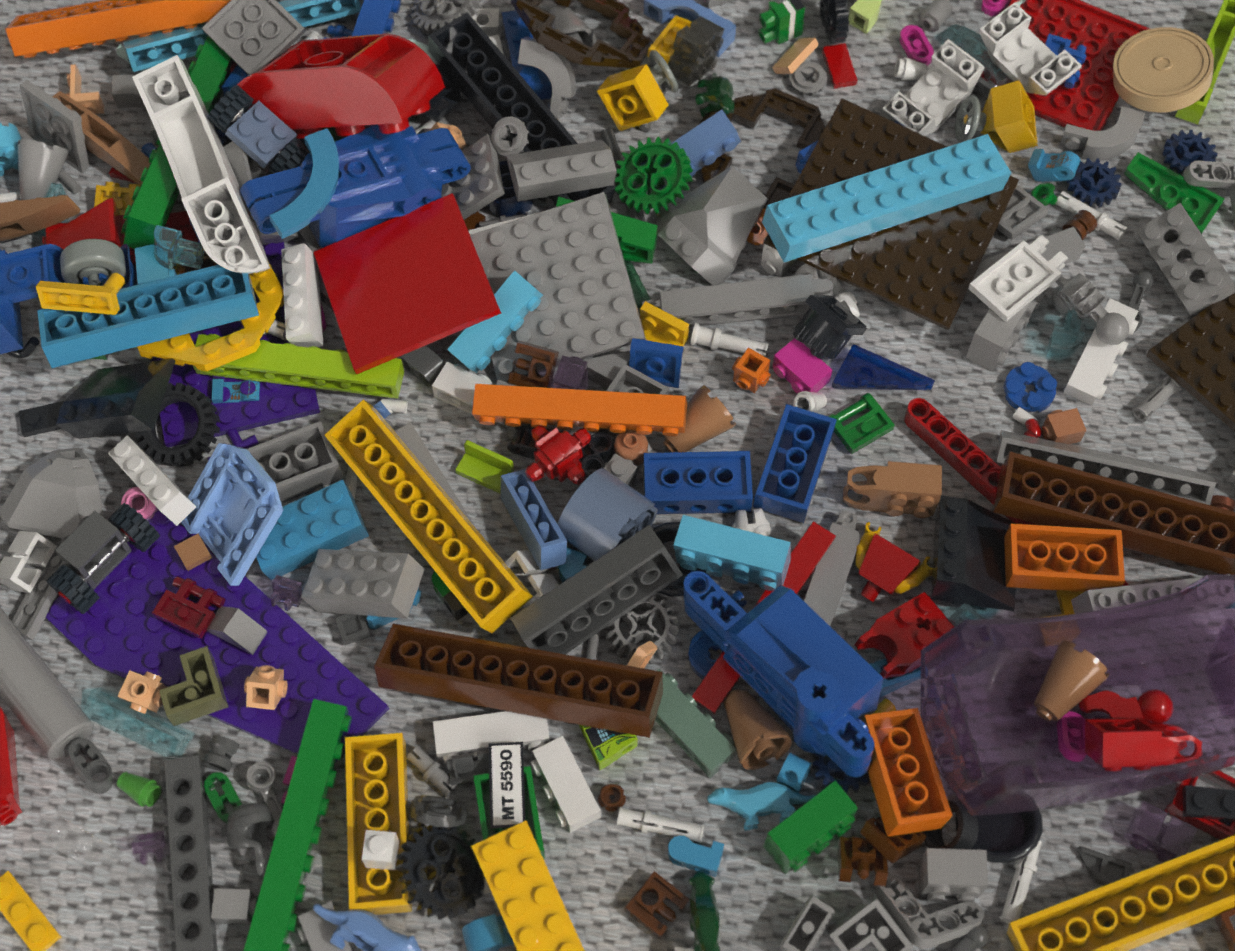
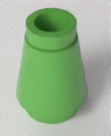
M128 772L122 773L118 778L117 787L121 788L140 806H153L161 795V787L156 780Z

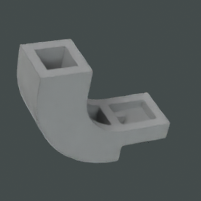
M526 36L521 39L518 64L537 67L548 76L552 85L550 111L559 120L568 110L569 101L565 100V98H571L576 94V81L573 69L563 55L548 51L535 38Z
M112 75V97L117 109L138 107L147 110L132 78L135 75ZM150 118V132L155 144H157L158 135Z
M1122 106L1115 125L1103 131H1092L1066 124L1060 145L1070 150L1083 151L1081 159L1086 160L1089 158L1092 161H1095L1097 158L1100 161L1112 159L1123 154L1132 146L1143 124L1146 112Z

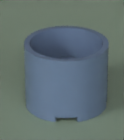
M600 468L593 472L572 495L560 516L558 526L567 542L596 561L614 547L632 537L636 532L648 525L652 526L658 509L654 507L655 504L606 469Z

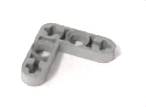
M1192 162L1183 172L1185 181L1192 186L1228 188L1235 224V163ZM1214 170L1222 174L1223 180L1215 177Z
M888 874L886 888L885 886L875 887L877 898L909 941L918 948H931L964 936L973 928L981 925L984 918L982 908L978 904L969 901L927 914L902 880L893 874ZM899 907H907L913 914L906 915L900 911ZM939 921L949 922L953 929L944 928Z

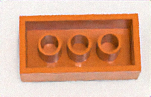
M1010 524L1004 536L1006 587L1085 592L1087 590L1120 587L1125 582L1122 530Z
M918 708L864 715L861 720L868 727V733L874 740V749L867 772L887 837L941 829L953 815Z

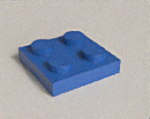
M632 338L629 367L665 386L679 388L684 347Z

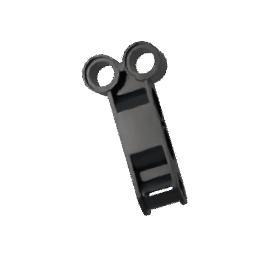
M521 423L520 427H515L516 432L512 443H509L507 446L508 450L513 454L535 460L533 453L537 451L531 433L534 427H531V424ZM605 432L594 433L591 436L590 442L582 448L583 457L579 461L582 464L586 479L592 474L588 472L589 469L604 468L605 463L610 461L613 456L612 438ZM598 446L606 447L605 450H597L595 448Z

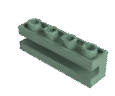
M663 673V695L655 721L699 768L711 778L718 772L720 766L724 763L727 764L735 757L736 748L734 741L728 734H721L715 727V721L709 714H702L697 709V703L690 694H683L677 688L678 683L672 675Z

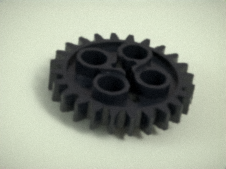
M820 0V18L823 26H825L827 39L832 44L846 42V38H848L847 32H849L848 1Z
M423 826L408 836L409 841L401 845L405 852L397 855V858L403 862L395 867V870L403 872V876L398 878L397 882L405 883L406 885L402 889L401 894H411L407 903L418 902L417 912L427 908L428 918L436 913L438 920H442L447 916L450 920L457 917L458 914L461 916L468 912V909L476 906L475 900L483 896L478 889L484 888L485 882L480 879L484 877L482 869H480V864L472 848L475 839L465 840L467 831L464 830L457 834V827H450L447 830V827ZM434 846L439 849L440 856L435 852ZM452 850H453V851H454V854H453L452 858L450 859V855H451ZM457 862L462 866L463 872L459 870ZM421 869L426 873L427 880L422 877ZM432 883H434V884H433L434 886H433V888H432V891H430V887H431ZM444 886L449 889L450 896L445 893Z

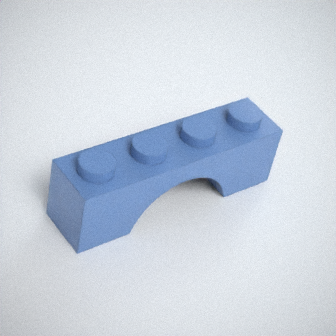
M644 0V14L660 24L671 21L675 15L695 22L696 28L701 34L700 47L718 58L735 40V24L694 0Z

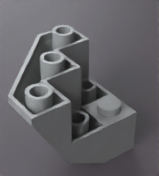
M79 447L55 450L27 467L0 509V517L6 525L14 529L37 532L42 535L63 539L78 528L83 518L90 516L94 511L104 517L98 482L88 457Z

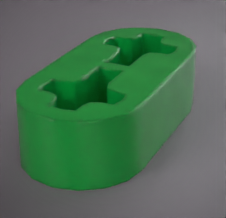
M215 772L207 777L204 788L216 814L222 822L227 824L229 815H223L227 811L224 802L228 800L233 807L243 804L229 778L221 772ZM217 780L220 783H224L222 789L225 794L222 796L215 789L211 791L215 787L214 782Z

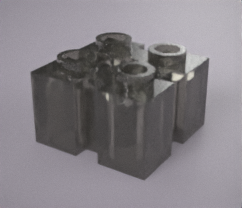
M700 16L691 22L690 27L685 26L677 32L673 45L674 53L668 63L677 80L690 86L695 81L701 80L707 72L713 71L717 64L716 52L720 50L724 41L722 38L724 28Z

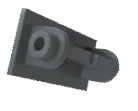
M489 750L478 751L477 760H473L472 753L452 755L451 759H447L448 771H450V784L468 783L474 781L475 775L489 773Z

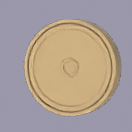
M1159 27L1142 31L1126 40L1118 49L1113 62L1114 87L1125 102L1144 111L1171 112L1183 109L1197 102L1208 91L1213 78V53L1206 41L1188 30L1175 27Z

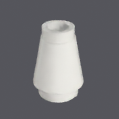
M907 57L903 59L898 58L895 64L894 76L900 78V81L919 80L931 66Z
M809 391L798 393L793 401V406L815 413L827 404V398L823 393Z

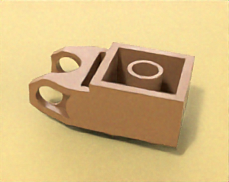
M888 461L887 466L855 467L847 472V485L843 487V502L852 508L864 511L886 512L890 516L911 514L916 518H928L934 515L942 495V465ZM855 474H862L867 480L853 482L852 477ZM853 490L858 494H863V497L859 501H853L848 497L847 493Z

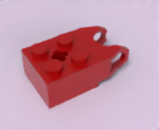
M923 592L878 618L870 630L859 637L854 645L858 650L875 648L885 655L888 664L879 674L884 679L910 673L945 652L960 633L927 593Z
M1143 718L1085 719V754L1106 771H1121L1122 767H1133L1135 770L1147 771L1151 770V766L1192 763L1202 756V741L1191 734H1187L1185 730L1177 725L1149 723ZM1186 741H1193L1195 745L1194 752L1189 756L1181 755L1180 751L1187 747Z

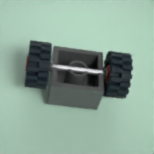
M123 503L108 518V521L94 511L90 516L83 518L78 528L69 536L61 540L55 551L65 565L62 564L46 581L68 604L81 614H85L100 598L94 592V589L132 551L127 542L129 541L131 545H134L141 552H145L160 535L149 524L150 522L147 519H144L140 513H137L133 507L131 508L126 503Z

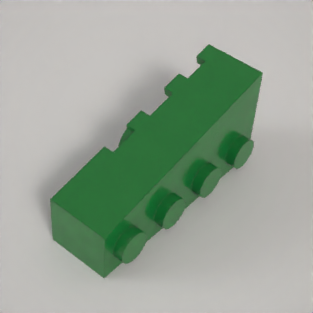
M558 197L556 207L574 201ZM611 212L624 260L653 264L658 225Z

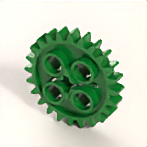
M648 137L644 145L638 140V147L635 149L630 145L631 153L623 152L622 155L625 160H618L616 162L620 169H616L614 184L617 187H615V191L621 201L625 202L629 209L634 206L637 213L642 208L646 215L649 214L651 208L654 209L656 214L659 213V207H663L665 211H668L669 203L674 206L677 205L676 197L684 199L681 191H689L690 188L686 182L693 180L689 174L693 172L689 157L686 156L687 154L683 148L680 149L677 142L672 144L669 138L662 143L661 138L657 137L655 143H652L650 137ZM647 161L645 165L640 166L642 162ZM671 162L669 166L663 167L666 163ZM643 183L641 187L635 189L637 185ZM666 185L664 189L658 190L661 186Z

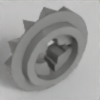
M811 62L802 63L789 76L790 85L794 87L795 92L801 91L804 96L807 93L815 95L817 91L822 92L827 83L825 70ZM812 77V82H804V78Z
M505 117L495 124L491 135L494 149L503 156L524 152L523 148L529 143L527 140L529 131L526 129L525 123L515 117ZM509 131H511V133L518 134L515 138L512 139L513 143H511V141L503 140L510 135Z

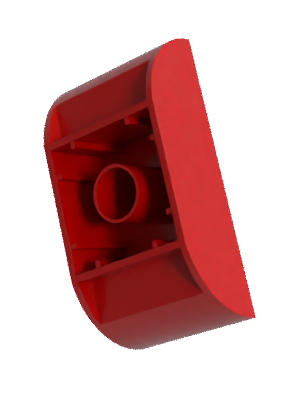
M388 33L302 40L292 45L280 57L258 72L244 78L237 85L253 98L254 101L249 109L260 101L297 134V139H304L305 136L323 130L322 128L335 127L338 136H350L360 133L366 128L365 125H378L382 134L403 131L409 127L408 118L412 115L428 111L430 109L429 100L445 88L436 65L419 46L401 36Z

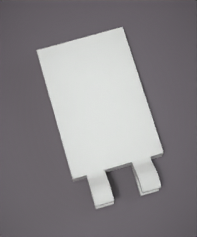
M1043 235L1039 236L1030 245L1023 240L973 280L968 289L1006 322L1060 278V270L1065 267L1064 262L1068 257L1061 251L1049 261L1041 256L1047 249L1045 246L1049 243V240Z

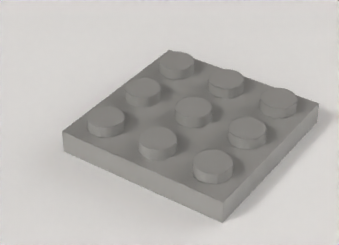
M231 0L202 27V30L248 76L258 72L280 57L306 32L305 28L276 0Z
M28 80L21 83L20 89L31 137L36 141L44 142L45 145L52 147L56 145L67 149L68 156L66 162L81 173H84L89 168L80 115L75 110H70L64 106L59 99L51 97L40 86H36Z
M489 134L462 151L471 166L468 175L460 180L442 185L441 196L454 194L463 219H466L505 194L497 151L493 147Z

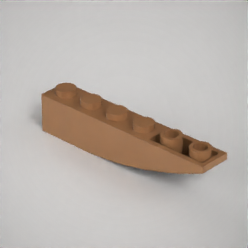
M59 91L53 95V98L59 99L64 106L70 110H75L80 115L86 150L141 186L142 182L140 179L145 167L149 168L151 164L149 163V158L112 126L63 92Z
M68 195L46 198L38 197L29 200H14L12 202L0 203V241L27 235L55 225L79 214L80 208Z

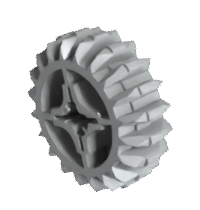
M654 594L650 599L645 600L605 627V630L608 631L606 640L612 641L610 644L611 650L619 649L617 652L619 658L628 654L627 662H629L639 647L637 645L639 642L652 641L658 647L654 655L660 660L664 658L663 651L666 653L672 651L670 644H676L677 637L675 635L679 633V627L675 625L678 623V617L672 615L674 610L672 606L665 608V599L656 602L657 595ZM636 611H647L641 615L634 613ZM657 617L664 625L665 630L662 636L657 634V629L653 627ZM623 620L631 630L627 640L622 636L619 629ZM647 625V630L644 631L642 628V631H637V626ZM654 655L650 659L649 664L654 663Z

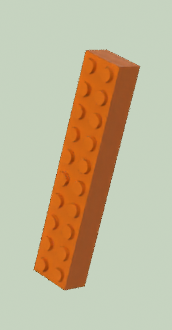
M99 0L17 15L5 30L14 56L23 55L24 58H30L43 51H46L47 54H52L65 47L74 50L83 47V44L92 43L93 46L106 43V40L109 39L123 41L132 35L146 37L151 35L152 32L161 30V33H168L181 26H184V29L194 28L198 26V23H208L231 0Z

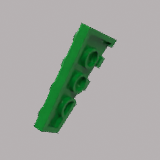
M1137 152L1124 172L1125 176L1167 211L1181 203L1201 234L1225 199L1204 187L1188 184L1182 175Z

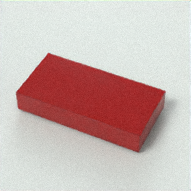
M846 43L824 46L822 54L833 88L857 85L858 79Z

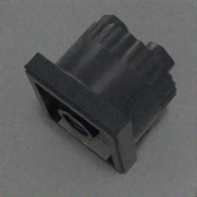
M810 295L805 301L810 308L796 325L795 331L792 334L796 340L810 346V352L817 358L822 360L826 356L829 359H834L852 336L863 335L867 326L834 296Z

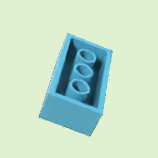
M687 515L682 516L674 542L676 562L681 567L688 570H695L696 568L706 570L707 574L715 577H722V575L733 577L734 581L741 584L756 583L762 589L774 591L780 585L784 586L791 561V542Z

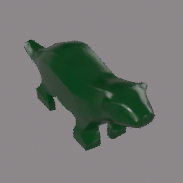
M713 73L710 80L701 79L698 81V88L705 87L706 90L696 94L695 100L697 105L710 103L705 108L700 109L702 117L706 116L708 112H719L720 110L725 114L734 113L735 106L732 100L734 94L733 86L728 78L717 76L716 73Z
M697 871L688 880L692 888L690 896L691 920H689L690 931L694 932L695 938L693 950L720 951L718 943L720 918L715 894L712 890L715 879L703 871Z

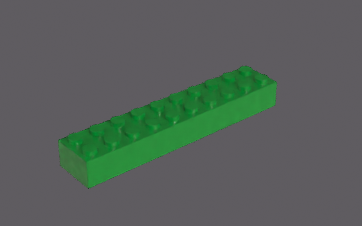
M208 36L204 45L199 44L195 56L198 59L196 62H191L188 73L193 84L197 87L208 114H210L223 92L222 86L229 77L232 59ZM159 137L157 140V145L159 146L157 150H152L149 158V163L151 164L149 168L145 167L140 179L142 184L141 186H136L132 200L134 202L132 206H127L124 214L125 222L121 234L125 235L123 245L127 244L133 249L159 242L180 193Z

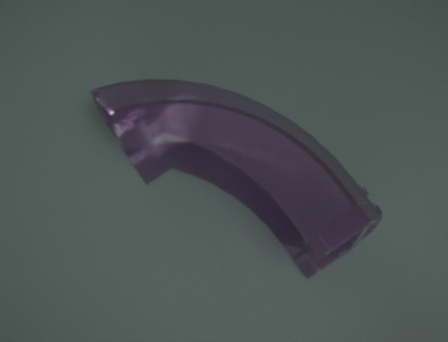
M1206 575L1180 592L1097 611L1042 618L965 620L921 650V719L938 772L970 815L982 816L1027 812L1094 802L1157 788L1235 765V575ZM1062 641L1072 642L1076 644L1073 649L1078 652H1082L1084 649L1087 650L1108 669L1105 673H1109V677L1089 695L1107 690L1115 692L1123 698L1136 696L1138 699L1143 692L1151 689L1161 690L1168 694L1173 701L1174 710L1171 718L1163 724L1177 725L1185 730L1187 734H1191L1202 741V756L1195 760L1173 765L1151 766V769L1140 771L1133 769V767H1122L1121 771L1116 772L1104 770L1102 766L1095 763L1088 755L1080 762L1066 759L1058 747V721L1051 719L1048 722L1042 719L1035 712L1037 708L1034 705L1058 645ZM1078 704L1070 710L1080 714L1084 719H1111L1108 714L1102 711L1085 713L1079 709ZM1186 741L1187 747L1180 751L1181 755L1189 756L1194 752L1195 745L1193 741Z

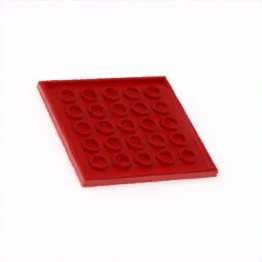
M1011 0L1008 7L1020 0ZM1026 0L1020 7L1031 17L1028 29L1045 44L1048 34L1072 40L1069 48L1076 50L1078 45L1086 47V59L1081 69H1079L1080 77L1075 82L1073 88H1066L1064 81L1046 96L1027 93L1034 106L1035 115L1064 128L1066 124L1092 131H1102L1120 97L1113 83L1115 55L1126 40L1150 28L1081 0ZM985 47L978 62L984 65L981 78L987 82H993L997 87L1013 82L991 60Z
M453 193L425 204L407 215L392 218L314 251L356 374L501 314Z

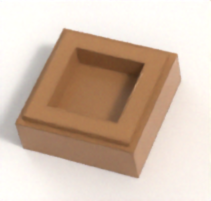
M199 534L174 546L187 571L212 558Z

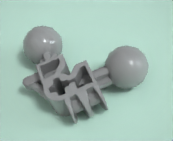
M1078 273L1072 280L1065 279L1060 275V278L1056 281L1058 286L1052 294L1054 307L1064 314L1076 312L1082 320L1090 316L1097 323L1096 334L1103 343L1117 345L1123 342L1129 333V323L1126 318L1118 313H1108L1101 305L1107 299L1082 274Z

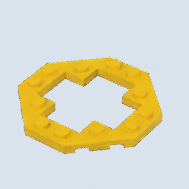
M202 247L200 249L176 257L175 259L179 260L194 254L204 252L205 250ZM174 266L173 269H175L177 275H179L177 267ZM270 266V269L262 272L249 274L253 290L259 300V303H257L259 316L240 320L244 329L195 347L189 333L137 346L141 357L151 359L154 356L163 358V360L172 358L175 360V365L184 366V364L196 366L197 370L207 372L256 352L261 344L260 339L264 332L267 333L276 319L275 313L279 306L283 307L284 291L272 267Z

